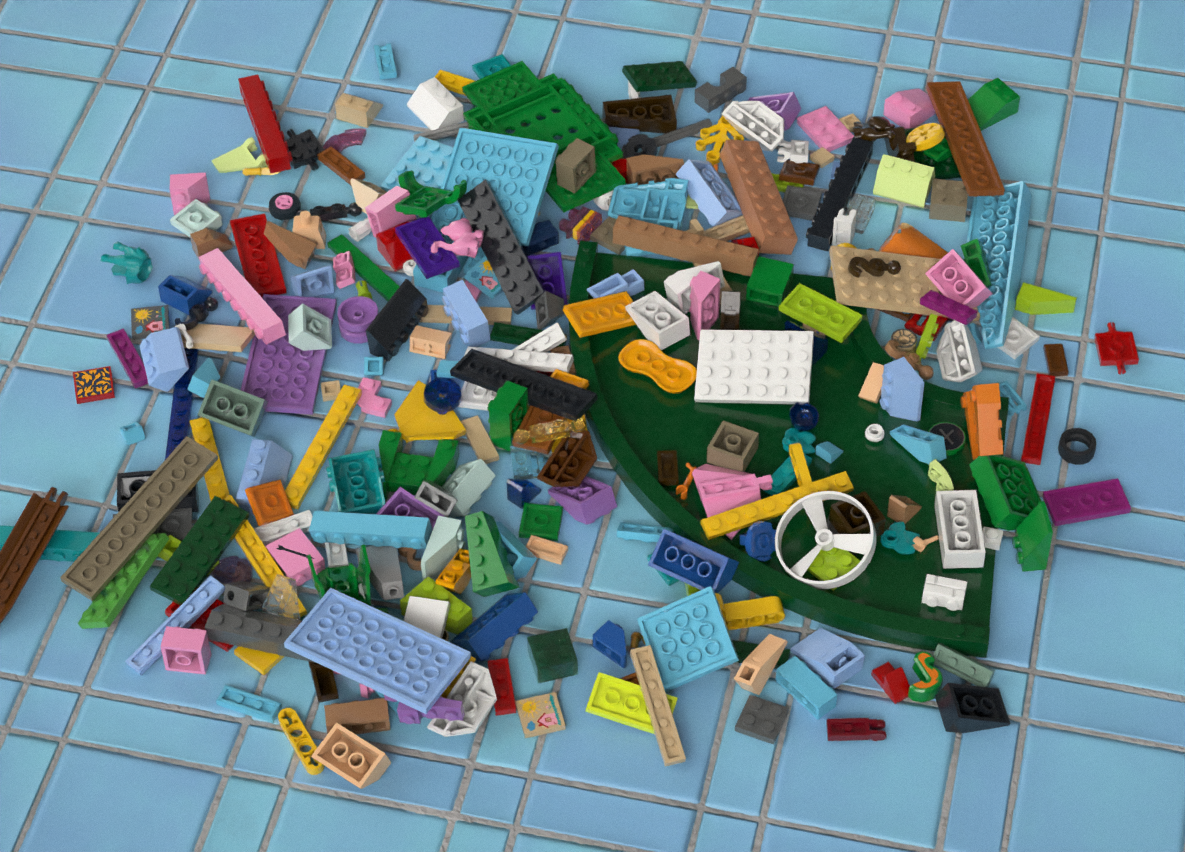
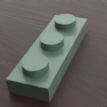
M942 643L937 645L933 654L935 665L976 686L988 687L995 672L994 669Z

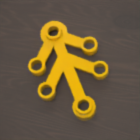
M723 116L718 121V124L701 129L700 137L702 139L696 141L695 148L698 151H704L706 145L716 142L713 150L708 151L706 154V161H709L711 165L720 162L723 143L725 144L726 139L730 140L727 132L734 137V140L744 141V136L740 135ZM720 130V132H719L718 134L713 135V136L710 137V134H711V133H714V132H717V131Z

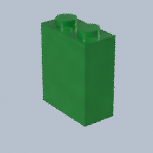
M759 256L746 287V299L779 307L784 301L793 279L794 264Z

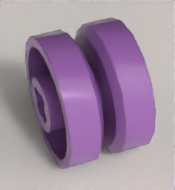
M355 296L346 299L338 307L339 331L346 341L351 343L368 342L366 329L379 314L378 307L373 300L364 296Z

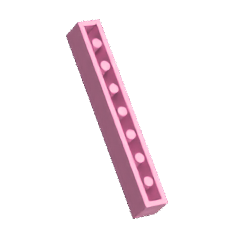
M218 248L199 257L201 273L203 275L206 274L210 284L213 283L217 292L222 293L224 300L230 302L232 309L238 311L241 320L246 321L247 326L250 330H254L258 339H262L267 345L286 335L282 320Z

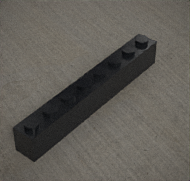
M853 137L851 143L847 144L846 154L842 155L840 159V167H836L835 178L830 180L829 190L825 191L823 203H820L818 206L817 216L814 215L812 219V227L807 229L806 238H808L809 247L829 251L833 238L834 218H837L842 208L844 209L843 215L846 214L873 155L874 142Z

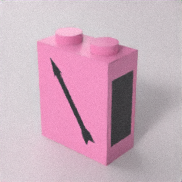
M300 528L265 546L292 589L312 579L307 555H311L317 575L325 569L324 558Z

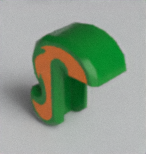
M921 651L914 656L913 660L915 663L912 667L920 682L909 687L908 697L912 701L927 702L934 699L935 695L942 689L943 677L940 670L934 667L935 658L930 653Z

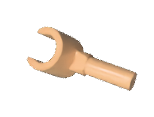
M936 535L922 540L917 536L913 539L915 544L912 546L917 551L922 552L926 545L939 540V537Z

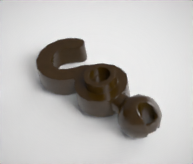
M854 257L848 265V271L857 278L862 273V270L857 266L862 267L866 272L875 277L884 275L885 271L895 275L901 270V265L898 261L892 260L886 264L879 258H873L868 261L862 257Z

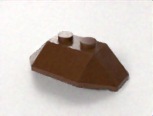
M572 424L538 474L537 479L553 487H580L597 460L590 432Z

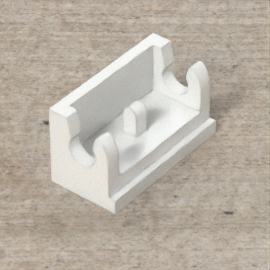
M842 208L837 218H834L833 246L841 243L852 244L855 236L857 210L852 209L849 215L845 216L843 215L844 209Z

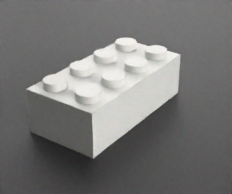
M976 490L936 491L934 507L943 569L983 567L986 552Z

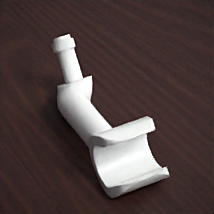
M176 325L175 327L179 328L180 334L186 339V347L188 349L192 348L193 339L187 333L185 325Z

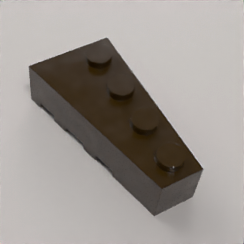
M671 95L603 102L602 117L603 122L608 127L639 129L640 132L663 134L674 131L677 128V119Z

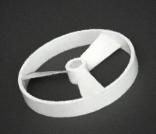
M835 491L816 492L795 502L782 516L775 535L776 553L785 571L793 579L816 589H832L854 580L866 569L876 548L875 526L865 507L855 498ZM822 500H842L859 508L868 518L870 534H832L827 527ZM804 508L817 531L815 540L818 545L789 569L782 557V536L792 517ZM833 548H839L864 555L863 559L854 569L839 578L828 581H812L802 578L821 549L829 551Z

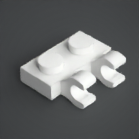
M782 140L779 146H784L785 148H778V154L784 156H778L777 161L782 163L790 159V161L799 164L803 162L808 163L809 141L791 140V142Z

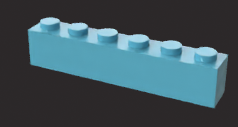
M314 511L309 528L313 541L318 543L329 542L355 544L358 546L365 544L376 547L391 546L394 548L407 547L413 549H426L433 530L429 518L328 511Z

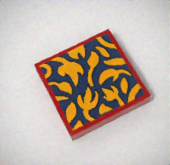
M110 366L73 372L77 404L115 398Z

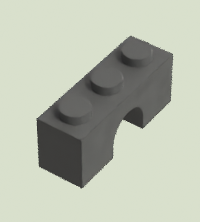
M731 67L720 74V86H713L706 82L695 89L694 102L709 113L738 94L743 93L746 90L747 77L734 67Z

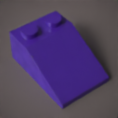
M561 252L528 256L545 291L563 298L564 305H568ZM535 303L531 305V310H535Z

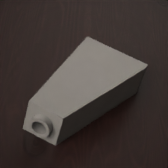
M391 546L366 547L371 569L370 583L383 600L404 598L397 548ZM356 548L359 565L360 548Z

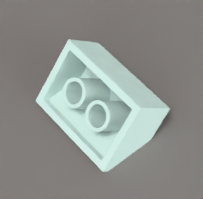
M482 459L459 465L442 486L458 500L450 517L466 516L471 511L470 507L482 497L481 493L492 485L491 481L496 475Z

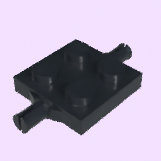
M293 129L288 130L287 135L290 138L285 141H287L288 149L292 155L293 161L290 162L294 169L309 165L313 171L317 170L319 166L315 161L318 159V154L324 151V148L310 129L298 135L295 134Z

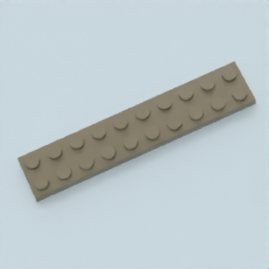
M186 436L60 577L61 582L93 601L218 460V455Z

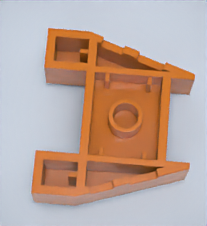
M999 383L974 385L972 390L963 393V397H961V407L965 408L972 459L975 460L978 456L1003 454V440L1000 428L1002 427V420L999 418V410L1001 409Z

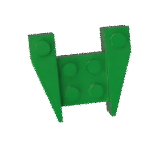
M383 430L378 445L382 464L381 470H383L385 482H382L385 500H387L389 492H396L400 487L410 494L416 495L424 480H431L442 487L448 476L452 475L456 469L459 459L458 441L450 439L439 440L434 457L402 453V433Z

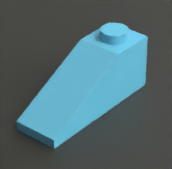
M904 424L889 431L890 435L921 462L929 465L935 459L940 462L947 458L943 436Z

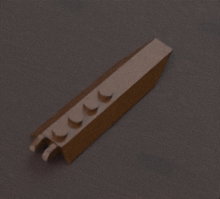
M51 487L45 498L33 493L0 551V624L15 604L69 508L68 505H64L68 498V493L65 491L61 492L56 502L53 500L57 495V488Z

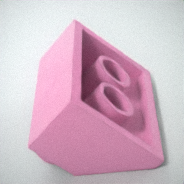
M954 249L925 273L944 296L970 308L979 306L992 295V292Z
M700 271L696 277L694 276L690 282V321L697 340H700V330H709L719 318L720 279L703 271Z

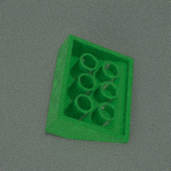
M1001 455L978 456L969 464L972 476L976 480L978 490L983 497L985 507L989 512L994 527L1008 531L1016 530L1041 501L1026 463Z

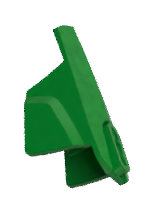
M365 544L361 545L358 568L349 563L346 566L326 567L317 575L311 555H307L313 584L318 591L320 600L332 588L371 606V569Z

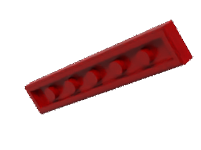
M1040 373L1036 375L1021 458L1022 462L1040 465L1056 376Z

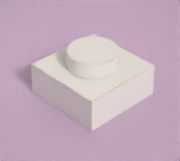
M984 527L983 539L985 548L999 550L1003 530Z

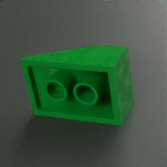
M999 78L984 84L968 99L980 131L1018 112L1020 96Z
M1045 501L1039 502L1016 528L1015 536L1012 537L1013 548L1017 549V564H1021L1022 572L1046 570L1053 531Z

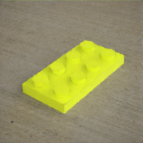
M598 672L585 712L655 734L640 685ZM666 694L673 715L678 698Z

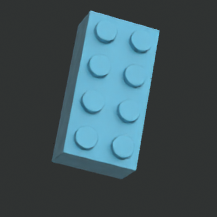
M441 221L437 229L446 243L452 244L454 241L440 231L450 223ZM455 254L459 260L460 267L429 279L425 278L416 264L413 269L414 285L443 293V288L455 283L468 256Z

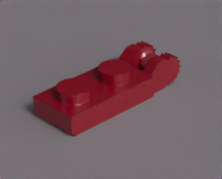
M842 718L827 719L826 721L828 741L870 739L872 741H883L887 738L886 732L881 730L885 728V721L882 719Z

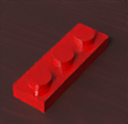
M508 658L488 660V669L497 697V701L494 704L495 715L516 713Z

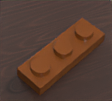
M329 147L318 154V160L351 185L350 181L352 178L359 180L365 178L364 171L333 147Z

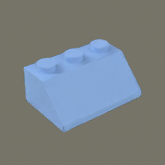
M174 327L150 333L141 342L140 349L149 386L168 392L189 369L179 328Z
M905 357L885 364L882 374L881 407L890 416L916 422L920 421L924 381Z

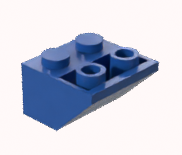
M169 275L158 286L161 302L189 315V310L193 305L202 304L212 294V290L183 276Z

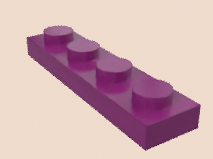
M124 328L107 334V340L134 388L149 384L144 363Z

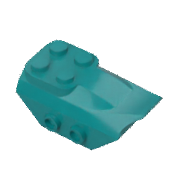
M375 449L328 458L330 466L326 467L328 478H332L329 481L330 491L335 492L338 511L344 513L377 514L386 503L381 483L385 482L383 470L379 471V468H382L380 456L376 457Z

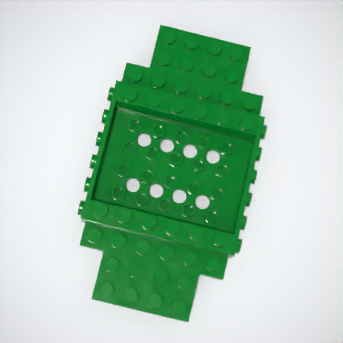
M520 61L462 87L463 93L475 106V108L463 113L469 129L557 143L559 148L555 161L557 156L562 154L567 149V146L573 143L576 138L594 146L596 172L576 193L557 184L556 163L554 161L545 192H547L563 213L613 191L619 185H626L624 177L611 164V162L623 157V152L617 146L619 142L617 135L609 130L608 125L601 121L597 113L593 112L590 104H586L582 95L578 94L573 85L569 84L565 79H558L554 73L538 79L526 64ZM553 109L561 110L559 113L551 112ZM540 115H541L542 117H546V118L543 119V120H538V119H537V117L540 116ZM524 122L530 123L527 127L521 126ZM508 129L515 130L513 133H506ZM570 129L578 130L576 133L569 132ZM557 135L563 137L560 140L554 139V137Z

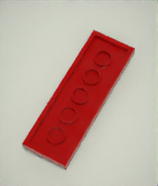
M265 213L230 220L244 277L261 298H263L264 294L280 295L287 293L275 247L264 235L267 223Z

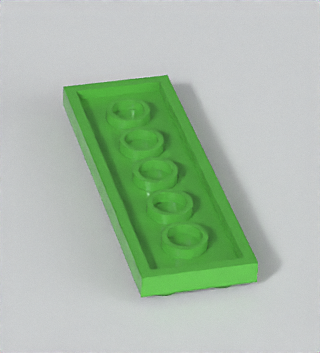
M165 533L152 534L92 601L89 608L83 612L78 625L82 629L110 627L170 538Z

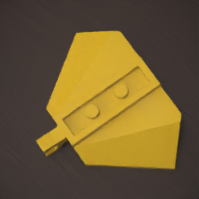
M419 380L394 414L399 430L394 428L387 430L402 433V439L406 443L413 440L456 439L466 434V429L445 396Z

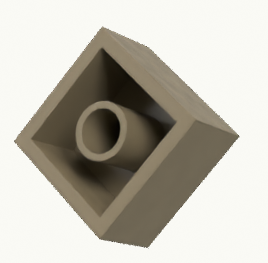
M576 138L573 143L567 146V149L562 154L557 156L555 163L557 184L576 193L596 172L594 146Z
M933 179L929 219L965 222L968 193L963 181Z
M723 421L707 447V463L745 472L758 449L759 433Z

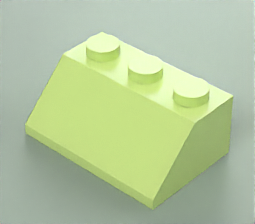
M883 154L877 170L873 194L924 208L933 179L935 178L934 167Z

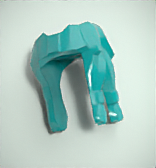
M121 242L114 243L113 249L122 251L125 255L110 256L103 254L101 256L102 262L115 264L111 268L113 275L126 277L127 284L144 282L148 279L153 268L151 258L144 249L128 247Z

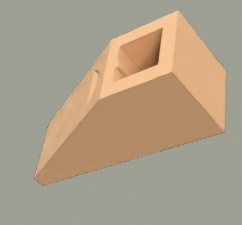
M769 634L743 661L734 680L742 689L760 695L788 641Z

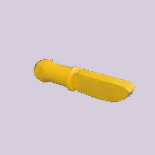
M268 167L244 168L242 170L245 176L276 175L280 173L270 174Z

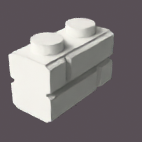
M927 574L922 603L931 607H946L951 611L962 610L967 582Z

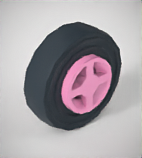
M278 193L269 201L271 216L278 220L293 219L296 212L301 209L300 200L293 193Z

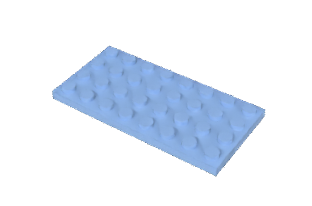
M332 588L326 592L284 642L285 648L424 714L428 713L471 658V652Z

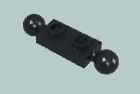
M356 202L351 203L349 207H346L345 204L335 203L328 207L316 206L310 209L311 216H319L321 221L346 218L347 214L356 217L362 212V208ZM305 210L297 211L295 216H300V213Z

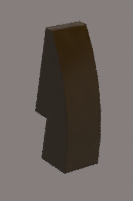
M308 661L318 703L339 699L333 670L321 664Z

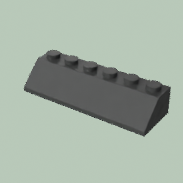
M222 604L211 611L205 625L209 640L314 662L284 646V642L302 622L301 620L254 610L244 611Z

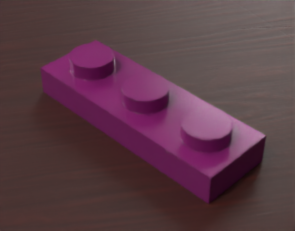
M930 290L920 298L921 305L964 325H967L977 317V310L943 296L936 291Z

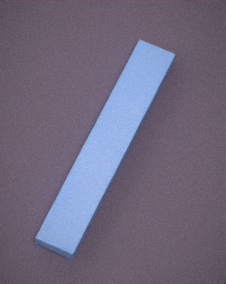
M210 576L125 661L126 664L139 675H142L162 655L160 646L166 626H178L188 629L225 591V586Z

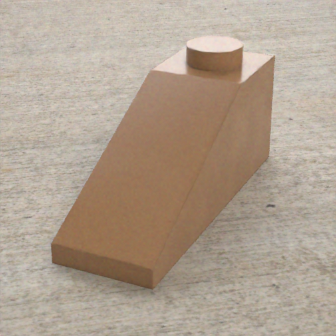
M270 221L266 223L264 235L288 262L306 269L314 256L317 244Z

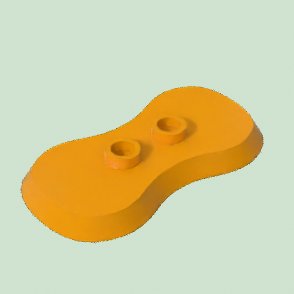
M638 339L628 343L618 356L620 364L628 371L650 377L660 388L668 393H681L696 379L697 370L691 363L666 355L655 343L648 340Z

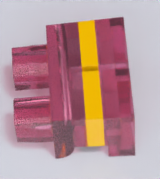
M584 206L581 210L573 208L568 214L570 221L563 218L559 222V229L566 233V239L571 237L577 240L579 245L580 240L590 241V235L602 224V214Z

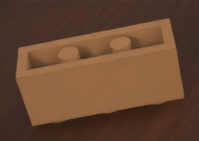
M385 698L324 705L327 734L336 722L355 735L390 730L388 703Z

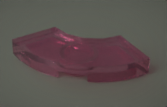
M366 129L345 130V133L335 134L325 142L323 148L326 150L329 147H333L341 153L347 147L362 145L367 134Z

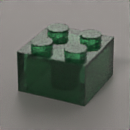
M567 628L527 637L528 654L538 684L578 675V660Z

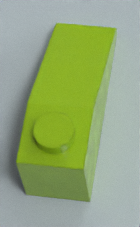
M1023 282L1017 295L1015 310L1031 315L1074 313L1077 297Z

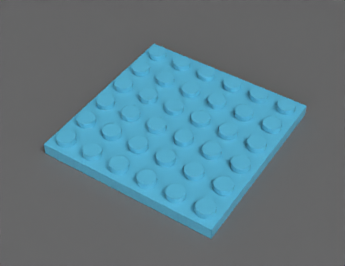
M460 128L441 189L454 191L456 184L459 185L462 180H466L467 193L486 179L490 182L521 245L529 246L559 146L557 143ZM457 200L452 204H445L437 211H434L431 221L437 228L441 221L451 223L466 218Z

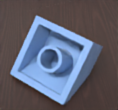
M330 265L291 276L292 289L296 296L320 298L334 293Z

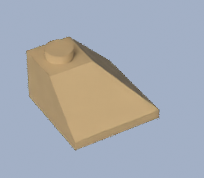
M354 178L350 181L356 204L363 208L362 212L366 213L365 207L387 193V191L368 181Z

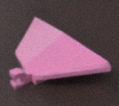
M704 464L692 472L707 518L761 500L760 488L762 490L772 489L771 483L773 480L771 475L756 478L755 473L750 474L709 464ZM741 529L725 535L732 540Z

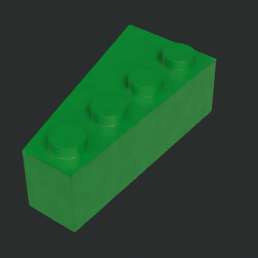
M484 511L466 515L465 522L473 592L487 597L520 588L518 581L515 580L513 575V568L509 564L506 549L502 545V538L494 517Z

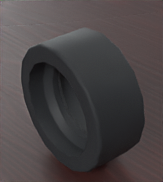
M1082 428L1068 429L1061 434L1058 445L1059 455L1063 460L1074 465L1088 463L1095 454L1096 438L1092 433ZM1071 441H1079L1087 445L1089 449L1074 451L1068 448L1066 444Z

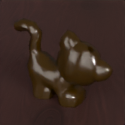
M869 117L866 124L854 122L853 133L855 138L875 142L881 138L888 137L889 140H893L896 137L894 131H886V129L894 128L895 125L890 124L889 120L885 117Z

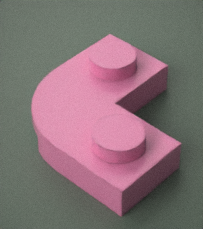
M363 377L358 389H361L362 395L357 405L361 407V411L364 413L385 418L392 406V400L377 396L382 387L381 381Z

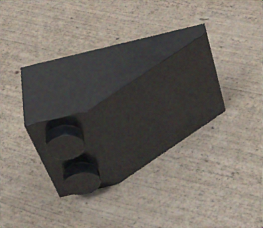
M947 683L935 695L946 732L968 733L1010 725L998 688Z

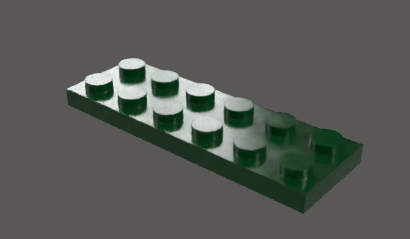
M214 496L151 583L150 590L182 605L199 588L249 518V512Z

